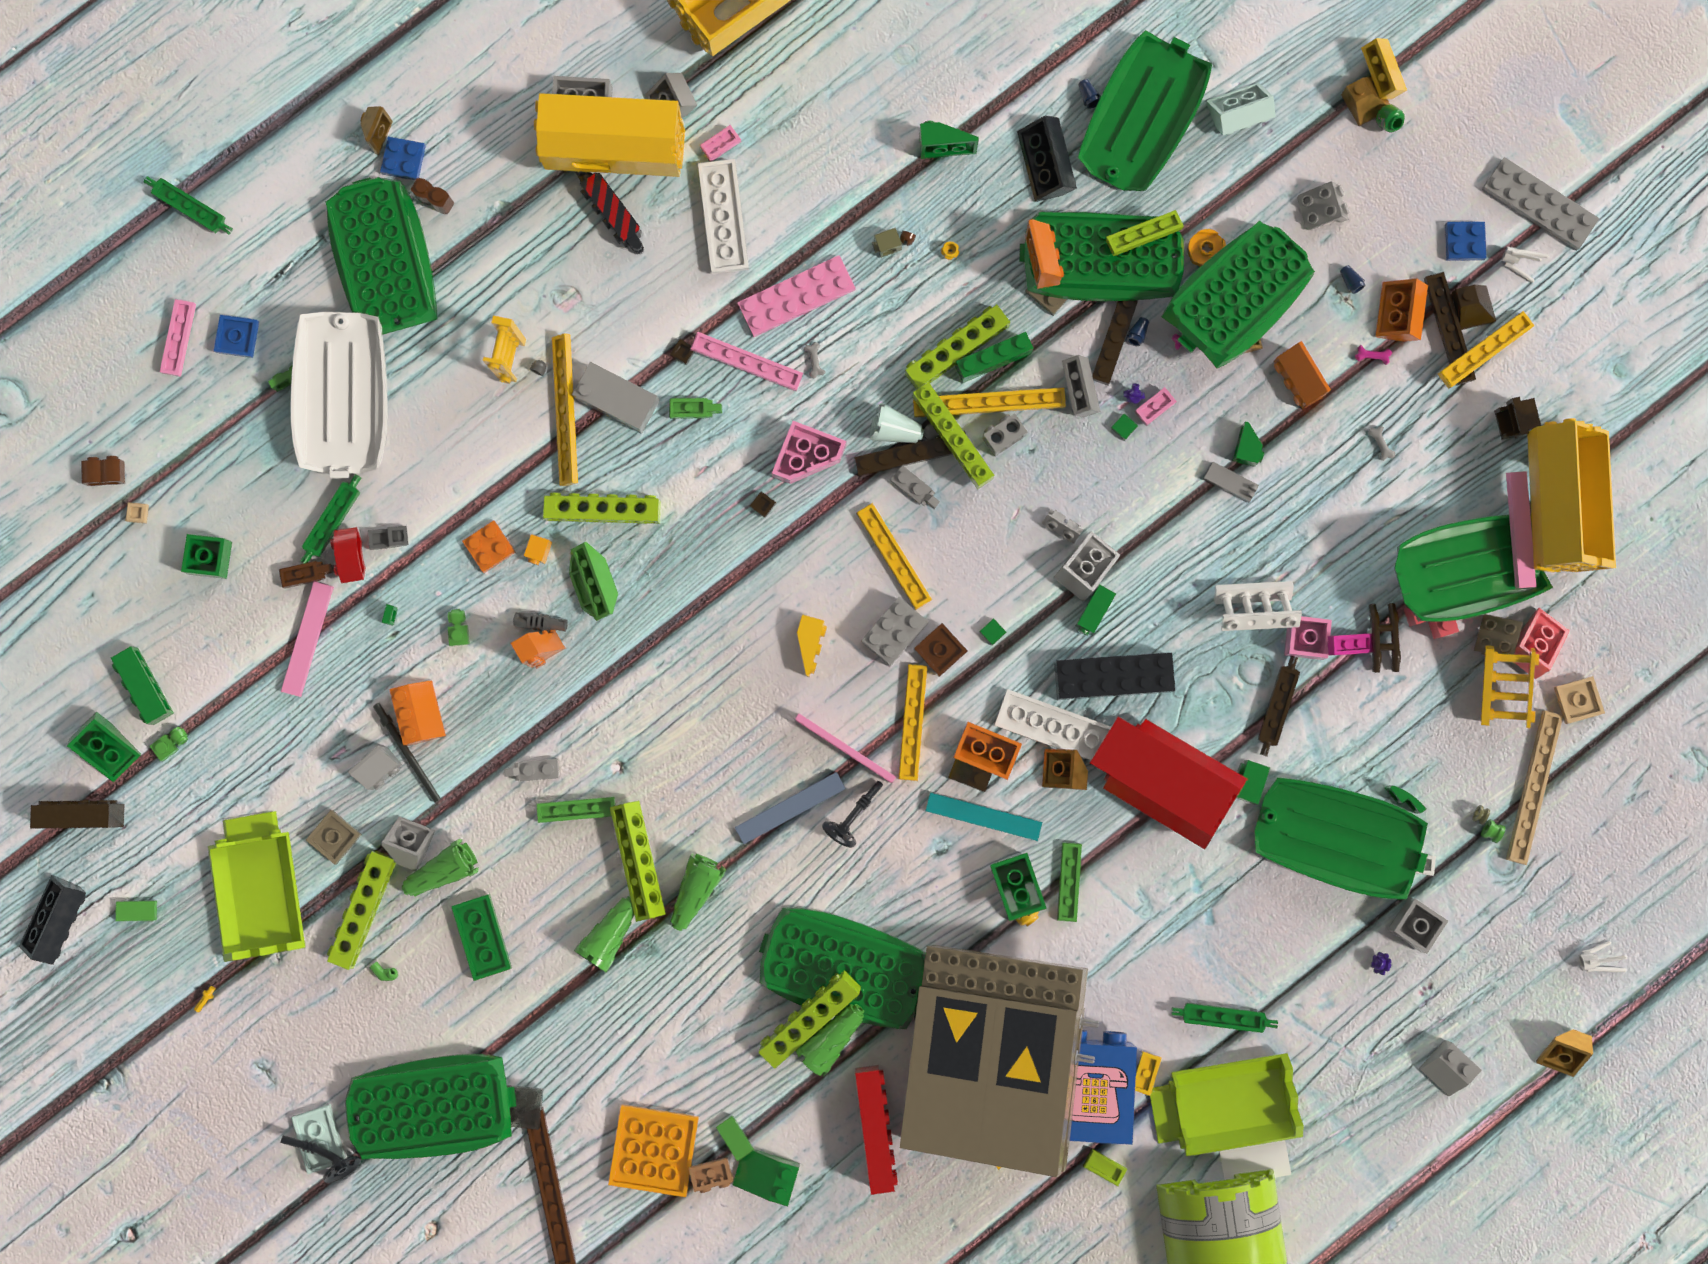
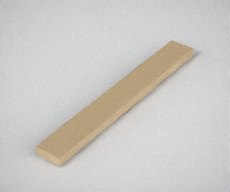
M1545 710L1542 711L1506 860L1527 865L1563 715Z

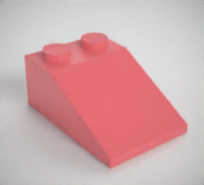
M1538 608L1522 628L1514 655H1530V649L1535 648L1536 654H1539V665H1535L1534 679H1537L1551 670L1569 630L1541 608ZM1514 662L1529 674L1530 663Z

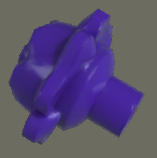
M1133 383L1131 389L1123 391L1124 397L1129 403L1137 404L1141 399H1145V393L1139 390L1140 385L1137 383Z
M1378 952L1377 955L1373 956L1371 967L1374 968L1373 972L1375 974L1385 975V971L1388 972L1390 970L1392 961L1389 958V954Z

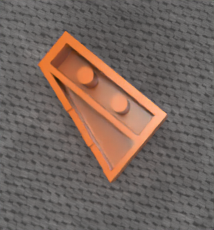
M544 630L542 635L539 632L527 633L511 642L522 664L532 668L536 667V669L545 665V660L566 649L555 630H550L549 632Z

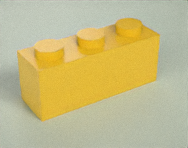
M1376 38L1361 47L1380 99L1392 100L1407 91L1388 39Z

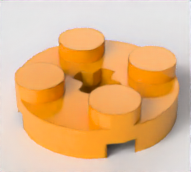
M1203 229L1190 239L1187 251L1193 264L1201 267L1226 246L1224 238H1221L1218 232L1212 229ZM1205 244L1212 248L1208 253L1202 250Z

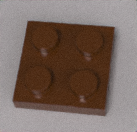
M943 623L914 648L939 677L968 652Z

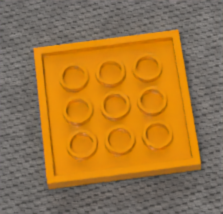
M622 1104L608 1185L686 1197L690 1179L689 1167L692 1166L699 1116Z

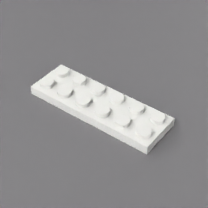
M735 159L699 163L698 169L711 273L720 274L749 270Z
M1009 689L1006 691L994 724L996 727L1057 749L1077 750L1082 758L1090 761L1111 729V726Z

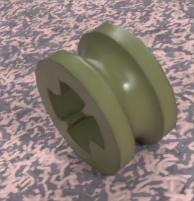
M1479 805L1473 814L1472 820L1475 822L1479 821L1483 825L1490 815V809H1484L1482 805Z

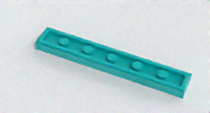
M930 793L925 810L926 812L1035 841L1039 839L1043 823Z

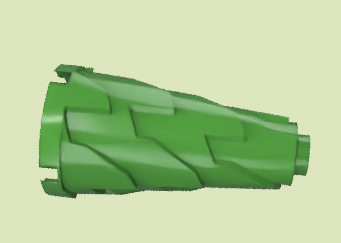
M462 839L450 843L451 845L442 850L436 857L406 877L407 879L403 881L402 885L403 892L406 895L417 896L431 889H436L477 874L479 867L474 869V865L478 862L472 849L467 843L461 845Z
M692 853L690 855L670 921L674 929L679 931L687 929L692 919L706 903L724 876L726 869L722 865L720 869H717L718 863L700 854L694 855Z
M629 896L626 899L622 898L614 908H611L602 921L595 925L574 950L606 973L615 959V955L623 942V937L632 924L634 911L631 898Z
M850 1004L842 1009L832 1020L827 1022L796 1050L798 1057L802 1054L805 1057L802 1061L804 1065L817 1075L821 1076L823 1074L825 1076L829 1072L831 1066L840 1056L839 1053L862 1023L864 1010L858 1004Z

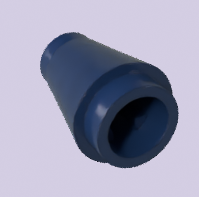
M1084 79L1079 82L1078 86L1084 106L1091 109L1097 106L1101 95L1088 79Z
M1350 265L1340 270L1346 287L1352 294L1358 293L1366 286L1365 280Z
M1140 317L1127 333L1128 343L1133 346H1140L1144 343L1150 323L1148 319Z

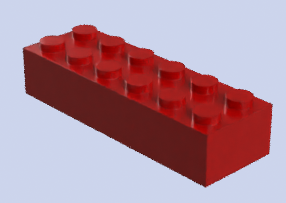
M879 1065L855 1068L870 1192L871 1195L895 1192L894 1186L898 1185L896 1169H892V1165H895L894 1149L889 1148V1145H893L891 1129L887 1130V1125H890L889 1110H884V1105H887L886 1089L882 1090L881 1085L885 1084L884 1072L879 1070Z

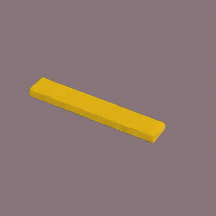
M1522 311L1437 373L1448 389L1453 387L1535 325L1526 313Z
M871 503L856 512L915 610L932 601L874 504Z
M908 664L898 778L900 780L918 781L927 666Z

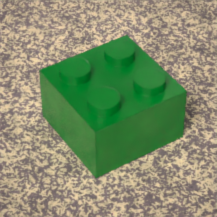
M187 534L181 572L189 575L227 579L232 541L225 538Z

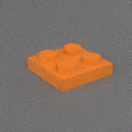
M495 520L462 541L483 573H486L516 553Z

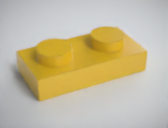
M1144 1051L1141 1052L1136 1069L1135 1091L1151 1096L1162 1059L1160 1056Z

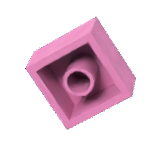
M1301 616L1300 627L1287 628L1284 656L1317 660L1327 659V636H1330L1332 620Z

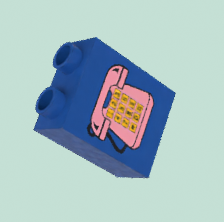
M1082 1030L1080 1054L1094 1056L1095 1062L1079 1061L1070 1141L1133 1145L1137 1047L1131 1042H1126L1127 1033L1103 1031V1041L1087 1040V1030Z

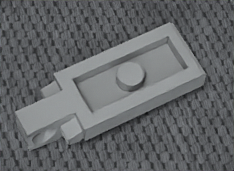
M903 465L890 480L918 504L925 506L927 503L935 509L940 502L933 496L935 492L932 488Z
M558 759L524 761L514 763L515 768L504 769L505 777L515 776V781L560 778Z

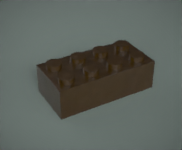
M117 800L39 801L38 805H31L30 829L124 827L125 804H117Z

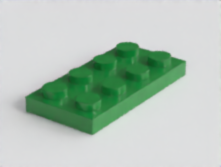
M490 894L451 906L473 981L512 969Z

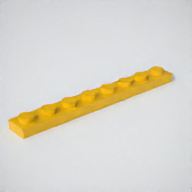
M564 333L552 337L559 486L578 484L574 397L572 395L570 334Z
M1065 388L939 396L952 415L1066 407ZM913 399L914 418L926 417Z

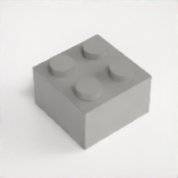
M1408 897L1388 928V931L1419 952L1428 954L1448 923V920L1417 899Z

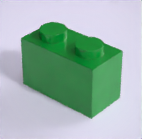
M1244 760V763H1240L1237 773L1247 778V781L1238 794L1237 799L1252 804H1259L1270 767L1250 760Z

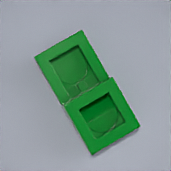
M1393 785L1385 787L1396 803H1403L1405 801L1415 814H1421L1427 809L1407 791Z

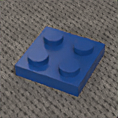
M388 136L380 173L382 175L416 181L420 176L426 148L425 143Z
M1447 222L1445 224L1446 261H1483L1486 259L1485 222Z
M220 315L214 352L253 358L259 321L256 319Z

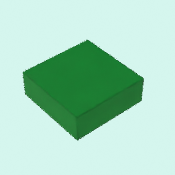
M1124 413L1111 429L1125 441L1138 425Z
M386 604L382 623L393 626L398 608Z
M994 618L979 631L992 646L1007 633Z

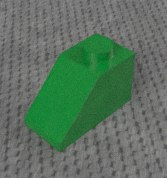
M1245 421L1241 425L1232 461L1255 467L1258 463L1262 462L1264 452L1262 451L1263 445L1249 422Z

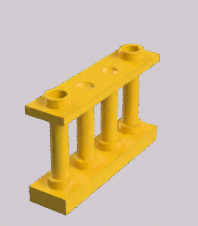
M493 315L491 323L498 331L492 358L483 357V362L500 382L510 384L511 381L517 382V378L511 372L516 348L519 345L525 346L526 338L512 319Z
M1485 646L1481 725L1489 726L1490 720H1494V718L1526 720V728H1531V723H1535V711H1532L1535 665H1539V654H1536L1535 648L1530 649V655L1498 654V652L1494 651V646ZM1497 661L1530 663L1529 674L1497 673V671H1493V663H1497ZM1496 680L1528 682V693L1495 692V690H1492V682H1496ZM1495 699L1527 701L1526 713L1494 711V709L1490 708L1491 701H1495Z

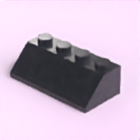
M1045 115L1017 131L1035 202L1060 197L1077 189L1058 117Z
M51 875L19 945V948L31 960L54 965L55 960L61 954V947L64 941L69 936V929L77 919L79 907L85 901L86 892L78 885Z

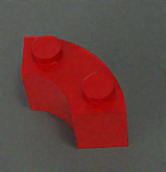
M357 527L335 530L334 538L330 540L331 548L334 550L335 575L339 576L341 583L364 580L366 567L362 553V540Z

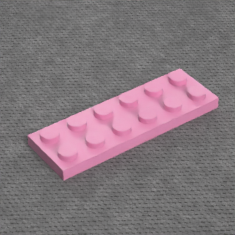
M840 255L737 303L753 337H756L853 292L856 288Z

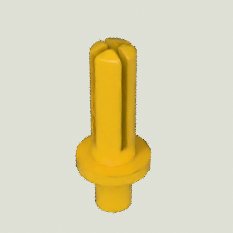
M210 986L207 991L204 990L202 992L203 996L194 1008L196 1012H200L207 1001L214 997L212 993L215 991V987Z

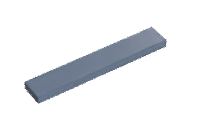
M836 772L736 826L735 829L743 844H746L846 788Z

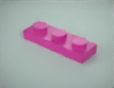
M1372 633L1327 636L1329 656L1373 652Z

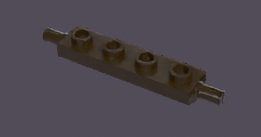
M1290 656L1288 666H1281L1257 739L1263 743L1260 755L1268 757L1270 746L1278 745L1300 672L1295 669L1298 657Z

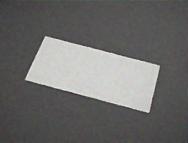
M1285 1140L1219 1151L1225 1180L1234 1179V1174L1269 1169L1274 1170L1275 1178L1291 1175Z

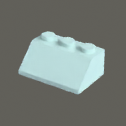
M1259 83L1206 101L1214 125L1222 135H1230L1234 131L1247 129L1254 124L1264 123L1276 117L1274 96Z

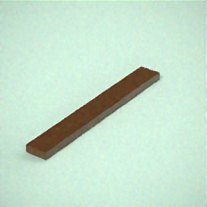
M544 1107L524 1111L555 1264H576Z

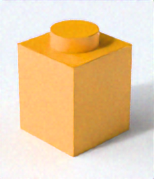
M531 534L524 557L531 564L538 566L539 563L545 564L552 542Z

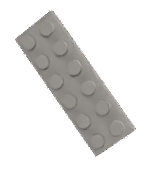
M1505 157L1500 161L1482 188L1483 191L1576 251L1580 249L1600 219Z

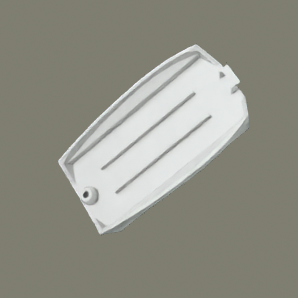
M318 312L300 314L294 347L291 383V429L299 467L322 473H330V478H349V473L360 474L376 470L381 462L384 450L388 414L386 361L382 326L379 318L363 313ZM343 319V323L339 324V320Z

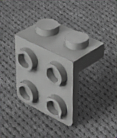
M1330 181L1297 196L1306 229L1313 230L1335 220L1340 222L1349 220L1347 215L1349 214V208L1343 201L1344 191L1341 185Z

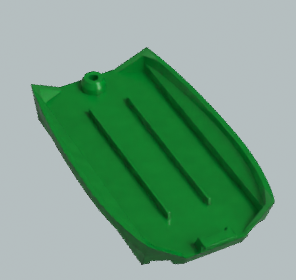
M1145 30L1121 58L1090 120L1078 158L1088 171L1123 191H1146L1168 162L1191 124L1204 97L1211 74L1212 63L1187 53L1190 44L1176 37H1173L1169 44Z
M369 177L352 182L353 184L343 186L333 197L325 202L327 206L330 244L352 313H363L378 317L382 326V335L437 320L434 279L423 228L414 202L402 181L380 177L371 179Z
M1039 212L1032 219L1049 224L1050 230L1054 231L1055 249L1058 248L1060 257L1058 264L1063 268L1064 277L1061 278L1060 285L1037 289L1026 239L1025 244L1020 243L1019 262H1025L1027 290L1044 296L1081 301H1134L1173 297L1179 290L1183 277L1184 238L1180 231L1113 256L1106 242L1107 236L1159 216L1090 212Z
M1258 221L1253 227L1223 247L1195 271L1173 296L1161 317L1182 333L1177 341L1190 353L1198 347L1218 369L1245 353L1275 325L1308 285L1315 271L1308 260L1306 251L1296 244L1282 229Z
M1509 515L1477 518L1439 526L1415 535L1397 547V559L1394 570L1404 604L1413 612L1418 622H1447L1479 616L1518 604L1553 588L1546 573L1535 570L1536 587L1515 589Z
M1277 778L1266 793L1254 831L1256 853L1279 865L1338 888L1379 898L1407 899L1415 873H1423L1428 854L1421 852L1428 823L1396 805L1367 795L1313 782ZM1268 814L1272 815L1271 819H1268Z
M782 908L771 927L770 933L764 934L759 950L760 953H763L760 962L759 983L777 995L802 1006L808 998L812 1000L816 996L815 993L820 987H826L830 984L829 981L835 974L838 973L840 975L845 970L861 986L859 995L846 1007L850 1004H858L864 1010L862 1023L888 1028L907 1029L915 1017L926 952L864 924L834 914L804 908ZM911 989L916 990L914 994H912L910 991ZM838 991L832 992L835 996L841 995ZM822 1003L818 1004L820 1008H827Z
M456 1054L426 1058L380 1068L352 1077L345 1098L349 1140L362 1160L370 1158H423L459 1154L485 1148L512 1137L510 1108L516 1106L514 1086L507 1087L503 1058L499 1056Z

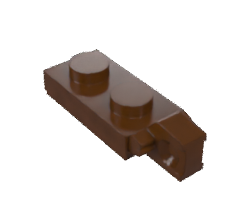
M313 561L279 569L281 584L284 589L326 579L325 575L335 573L334 565H331V563L323 565L322 561Z

